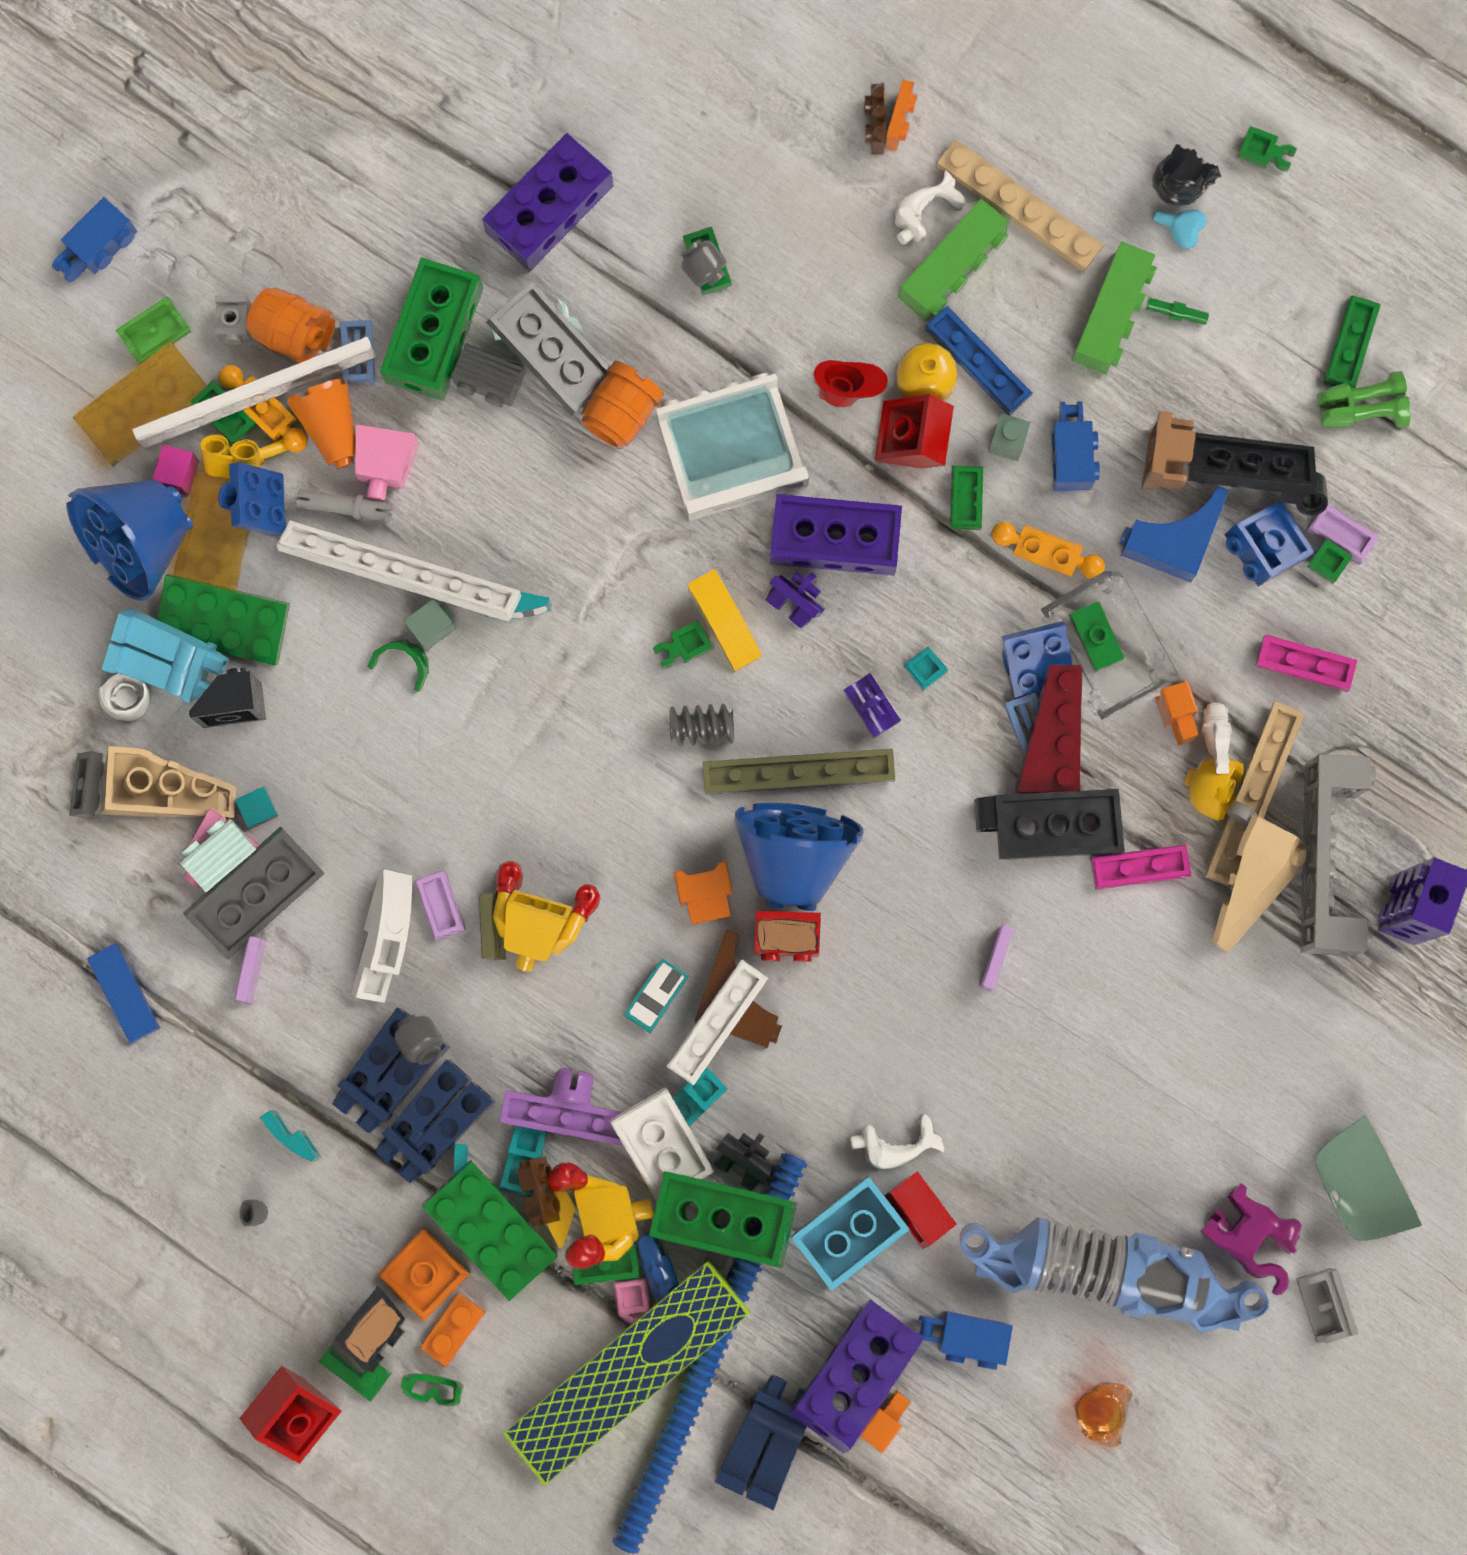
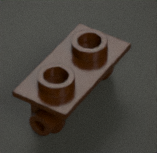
M546 1156L519 1162L520 1169L517 1170L521 1190L522 1192L533 1190L534 1193L533 1197L524 1199L528 1221H532L533 1227L560 1221V1202L548 1184V1174L552 1168L547 1162Z

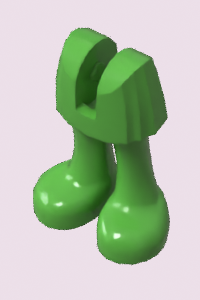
M1392 372L1387 380L1371 386L1350 388L1348 383H1344L1318 393V407H1340L1321 412V425L1344 428L1352 427L1355 421L1374 417H1391L1398 428L1409 427L1410 402L1409 397H1405L1407 384L1403 372ZM1389 396L1393 399L1374 404L1355 405V402Z

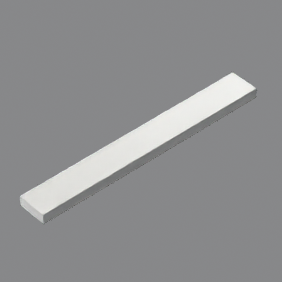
M367 336L132 430L141 446L148 448L375 358L376 355Z
M291 520L276 544L278 551L508 622L521 598L520 590Z

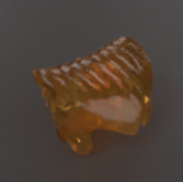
M1102 1382L1087 1390L1074 1405L1082 1434L1101 1445L1118 1447L1121 1444L1129 1403L1133 1395L1131 1389L1123 1384Z

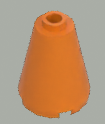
M346 378L341 381L340 379H335L310 387L305 392V396L301 398L299 393L290 396L287 399L290 408L329 466L335 464L337 469L354 464L356 437Z

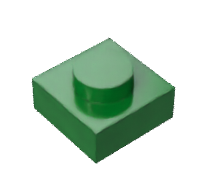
M1326 539L1307 567L1331 584H1334L1353 556Z

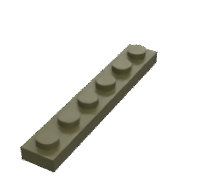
M893 748L703 761L705 795L895 782Z

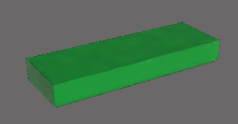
M1354 295L1349 297L1323 383L1331 386L1348 383L1350 388H1356L1381 304Z

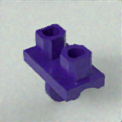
M796 572L791 579L799 587L782 574L779 577L775 576L770 582L773 587L766 601L778 610H781L788 599L798 605L789 616V619L799 628L806 626L813 618L820 617L825 611L821 605L806 594L808 592L816 599L821 593L813 585L817 579L815 574L810 573L804 578Z
M871 673L843 689V692L873 738L901 722V719Z

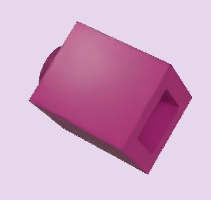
M163 445L152 480H157L166 488L173 486L179 494L189 496L199 460L193 452Z

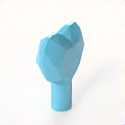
M1158 209L1153 221L1169 227L1174 241L1180 247L1186 249L1196 246L1199 240L1198 232L1204 228L1207 222L1205 214L1197 209L1181 211L1175 216Z

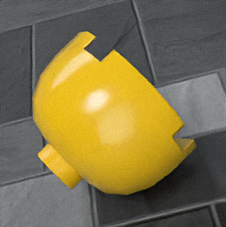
M932 343L917 344L907 350L900 359L896 372L897 389L903 398L931 394L946 401L954 392L958 378L956 361L950 352L942 346Z
M1209 757L1202 761L1196 769L1191 768L1185 780V786L1189 787L1188 796L1192 807L1200 814L1217 821L1224 820L1227 816L1226 810L1237 795L1233 793L1236 783L1241 784L1243 777V763L1229 758V774H1217L1214 757Z

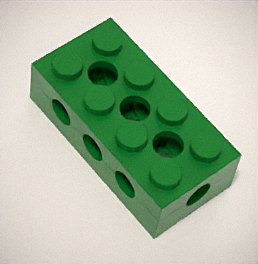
M422 257L420 258L380 369L385 383L444 401L452 379V372L457 365L484 289L480 275ZM440 299H448L445 303H437ZM431 327H438L433 332H426ZM428 355L425 360L416 361L419 356Z
M664 1171L649 1236L783 1268L797 1203ZM695 1203L698 1207V1215L694 1220L689 1221L685 1214L686 1208L690 1204ZM726 1210L730 1215V1223L727 1227L721 1229L717 1224V1217L722 1211ZM759 1218L763 1226L762 1231L759 1235L753 1237L748 1227L753 1219Z

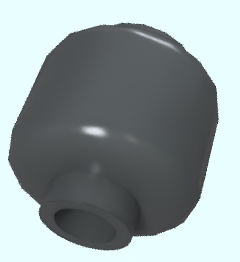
M698 239L681 254L683 258L681 268L696 286H703L708 283L712 287L725 275L722 269L726 265V259L711 241L701 242Z
M410 1015L400 1021L394 1040L408 1062L425 1065L439 1056L443 1038L429 1017Z

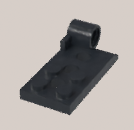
M1195 432L1192 461L1188 463V481L1201 484L1225 485L1234 488L1241 487L1281 492L1280 502L1296 504L1297 510L1308 516L1318 515L1327 508V481L1321 473L1316 472L1314 447Z
M1119 789L1009 794L974 799L976 832H997L999 860L1106 855L1125 852ZM1085 814L1093 816L1096 820L1097 826L1092 832L1087 831L1082 825V818ZM1054 816L1064 819L1066 829L1063 833H1057L1052 829L1051 820ZM1022 818H1029L1034 822L1035 831L1032 835L1022 832L1020 828Z

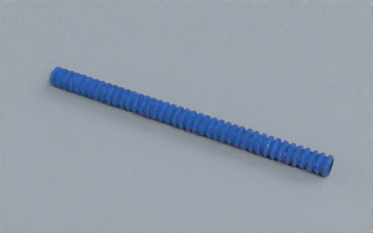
M785 1152V1154L781 1153L780 1157L783 1159L781 1163H777V1173L773 1172V1182L769 1181L768 1186H770V1189L765 1191L764 1194L789 1200L791 1196H795L793 1190L799 1186L798 1178L803 1177L802 1169H806L808 1164L805 1163L806 1161ZM756 1218V1220L753 1219L751 1222L754 1224L752 1229L749 1228V1232L753 1237L759 1235L763 1227L761 1220ZM735 1258L737 1264L735 1267H731L733 1273L731 1276H727L726 1280L744 1303L749 1301L748 1293L749 1291L753 1292L754 1287L752 1284L758 1281L756 1275L757 1272L761 1273L762 1268L760 1267L761 1263ZM737 1325L689 1365L690 1371L685 1372L686 1381H682L680 1384L682 1390L677 1391L676 1396L678 1399L677 1401L673 1400L672 1406L674 1408L669 1410L667 1414L670 1417L668 1420H664L663 1425H665V1429L660 1430L659 1435H661V1438L655 1441L657 1447L650 1452L653 1456L651 1459H647L646 1464H648V1467L643 1468L642 1474H644V1477L639 1478L638 1484L640 1486L634 1489L635 1497L630 1498L629 1503L631 1506L626 1507L625 1513L627 1515L622 1517L620 1521L623 1525L617 1528L618 1536L612 1539L617 1548L631 1554L639 1553L640 1548L638 1545L643 1544L645 1540L642 1536L649 1531L647 1525L652 1524L653 1519L651 1516L657 1512L655 1506L656 1504L660 1505L662 1501L659 1497L666 1492L664 1486L669 1485L670 1480L668 1477L674 1473L672 1467L679 1462L676 1458L683 1453L681 1447L686 1446L687 1441L685 1438L691 1434L689 1428L695 1425L693 1419L700 1414L697 1410L699 1407H703L704 1402H702V1399L708 1395L706 1389L712 1386L710 1380L716 1377L714 1371L716 1368H720L719 1360L720 1358L724 1359L725 1354L723 1350L728 1349L729 1344H727L728 1339L732 1340L733 1335L731 1332L737 1329Z

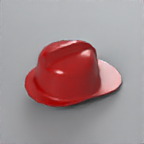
M826 360L820 362L815 367L813 373L814 380L819 386V398L839 408L849 407L860 398L875 397L881 394L888 384L887 375L881 368L864 362Z

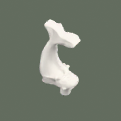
M946 170L939 185L916 190L904 197L897 205L894 223L898 228L902 229L897 235V239L901 244L905 245L911 239L917 243L925 239L926 230L920 222L921 211L924 210L928 202H931L934 197H941L954 208L962 210L964 197L959 191L954 189L955 179Z
M1211 703L1203 710L1204 724L1201 730V737H1204L1206 748L1215 759L1217 774H1229L1230 759L1228 753L1230 736H1232L1231 725L1228 723L1227 713H1229V710L1224 704Z
M926 1114L920 1116V1138L914 1145L891 1146L889 1143L886 1144L884 1140L877 1138L875 1129L871 1125L862 1127V1135L850 1137L852 1150L864 1148L866 1162L877 1169L883 1170L902 1166L913 1160L927 1148L944 1152L942 1138L933 1134L931 1119Z

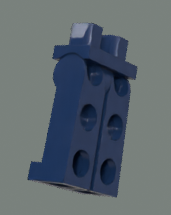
M397 1007L350 1071L347 1078H343L338 1084L341 1090L337 1093L332 1103L344 1114H348L357 1102L362 1105L366 1110L356 1123L367 1133H371L382 1122H388L394 1115L392 1113L399 1107L406 1096L450 1048V1046L443 1042L439 1056L425 1065L408 1062L394 1040L395 1033L399 1029L398 1024L405 1017L410 1016L402 1008Z
M446 1059L392 1126L387 1127L382 1133L384 1139L375 1151L387 1163H390L399 1152H402L408 1160L397 1172L408 1183L414 1182L423 1173H430L436 1166L434 1164L496 1103L476 1082H470L472 1079L450 1059ZM462 1089H464L460 1093V1095L451 1103V1105L442 1113V1115L433 1123V1125L430 1128H428V1126L437 1118V1116L446 1108V1106L455 1098V1096Z
M774 1374L770 1375L763 1388H758L755 1400L714 1483L742 1496L769 1434L772 1433L746 1492L747 1499L774 1511L779 1494L807 1427L789 1414L805 1389L799 1387L793 1402L785 1400L781 1396L787 1381Z

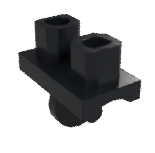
M727 1133L716 1148L718 1153L713 1165L728 1173L734 1163L744 1168L745 1171L738 1181L749 1191L756 1188L761 1181L765 1183L775 1168V1165L765 1159L770 1151L760 1145V1142L765 1137L761 1133L757 1135L755 1140L745 1133L742 1134L739 1140L730 1133Z

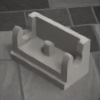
M1328 1268L1296 1278L1317 1343L1324 1341L1329 1343L1358 1335L1337 1269Z

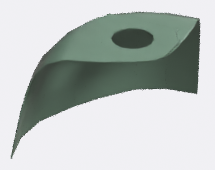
M1363 1116L1343 1130L1319 1151L1316 1156L1315 1166L1336 1212L1353 1239L1358 1241L1374 1240L1422 1226L1396 1170L1366 1116ZM1333 1190H1336L1340 1196L1338 1201H1336L1333 1195Z

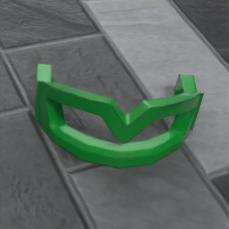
M401 639L389 642L373 652L367 666L370 669L375 668L379 657L385 651L390 649L405 651L412 657L418 669V680L414 690L418 692L422 690L429 674V660L419 645L413 644L409 640Z
M413 1373L402 1377L400 1389L408 1398L419 1402L427 1403L434 1397L439 1406H456L461 1403L464 1385L450 1378ZM417 1380L453 1387V1399H442L436 1386L432 1387L425 1395L412 1392V1388Z

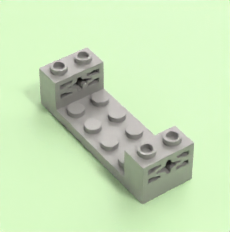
M1319 754L1305 764L1303 843L1307 846V856L1302 871L1301 953L1354 956L1368 951V946L1372 945L1373 930L1372 927H1368V918L1329 916V912H1332L1334 908V894L1329 892L1330 879H1333L1335 874V862L1330 860V847H1334L1336 839L1335 828H1331V815H1334L1336 811V797L1356 798L1370 790L1371 785H1374L1376 769L1375 766H1371V757Z

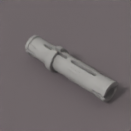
M301 488L297 493L298 497L310 499L309 501L296 499L297 509L303 508L351 515L357 520H362L365 517L390 522L392 514L379 512L380 509L393 511L392 502L368 500L362 495H357L355 498Z

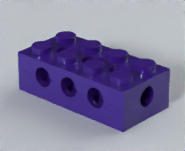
M566 133L482 218L485 232L531 272L614 187L612 172ZM569 179L574 180V181H572V182H570V183H566V182H565L566 180H569ZM546 201H554L551 204H543ZM526 222L532 223L529 226H522Z
M776 494L770 564L895 576L902 505ZM800 528H808L812 531V534L803 537L796 531ZM839 531L844 537L835 540L830 538L828 533ZM867 533L872 535L875 540L867 543L862 541L859 536Z
M1433 857L1399 872V875L1395 874L1388 888V892L1392 893L1388 904H1383L1378 914L1377 921L1381 922L1378 931L1412 945L1449 935L1467 888V870Z
M868 1300L862 1305L789 1414L844 1454L852 1449L924 1338L873 1300ZM870 1342H874L879 1346L880 1356L871 1352ZM852 1369H856L861 1373L862 1383H857L853 1380L851 1376ZM833 1396H838L843 1400V1411L834 1407Z

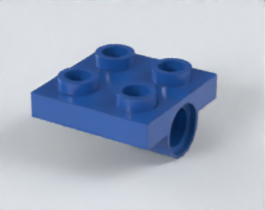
M241 462L229 464L230 481L223 484L220 488L218 501L221 508L231 511V526L276 537L281 536L286 528L284 474Z
M1063 621L1001 636L1004 648L1002 650L1003 663L1009 677L1011 692L1014 698L1041 692L1048 665H1073L1067 629Z

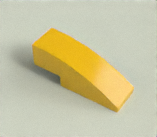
M715 569L687 584L688 591L735 672L762 657L744 619Z

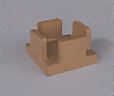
M1160 411L1149 431L1142 489L1155 490L1156 487L1183 489L1187 482V476L1182 475L1184 463H1190L1193 456L1195 432L1192 430L1194 428V421L1172 418V413Z

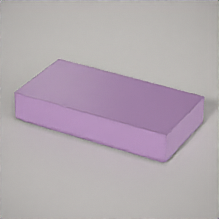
M1329 504L1325 511L1316 516L1307 530L1322 541L1328 539L1352 555V560L1359 564L1364 561L1379 538L1378 535Z
M444 869L415 879L414 881L434 940L437 941L466 931L446 870Z
M1005 925L998 928L979 985L981 989L990 992L994 990L1014 928Z
M251 936L248 938L234 996L235 1000L253 1003L267 941Z

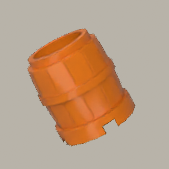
M266 288L260 292L252 303L248 312L246 326L253 339L267 346L270 351L283 354L291 358L294 363L299 364L314 358L320 349L327 350L333 337L335 319L330 317L333 314L332 311L322 306H314L305 301L300 295L291 294L279 288Z
M614 360L606 371V377L591 393V398L581 414L583 417L581 424L605 443L621 450L624 446H629L640 430L644 429L654 407L659 406L665 394L649 378H641L636 374L637 370L623 362Z

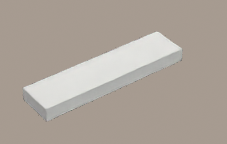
M741 960L667 1067L694 1086L767 982L768 977Z

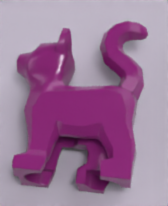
M1240 1183L1227 1196L1231 1204L1242 1215L1236 1224H1229L1225 1220V1214L1220 1209H1217L1200 1232L1215 1246L1228 1251L1251 1276L1255 1278L1273 1276L1276 1278V1284L1272 1289V1293L1277 1296L1281 1295L1287 1290L1289 1285L1288 1273L1282 1266L1274 1263L1256 1264L1254 1255L1267 1236H1270L1277 1247L1285 1253L1295 1254L1297 1250L1294 1246L1300 1238L1302 1225L1295 1218L1281 1219L1269 1207L1246 1196L1247 1187Z

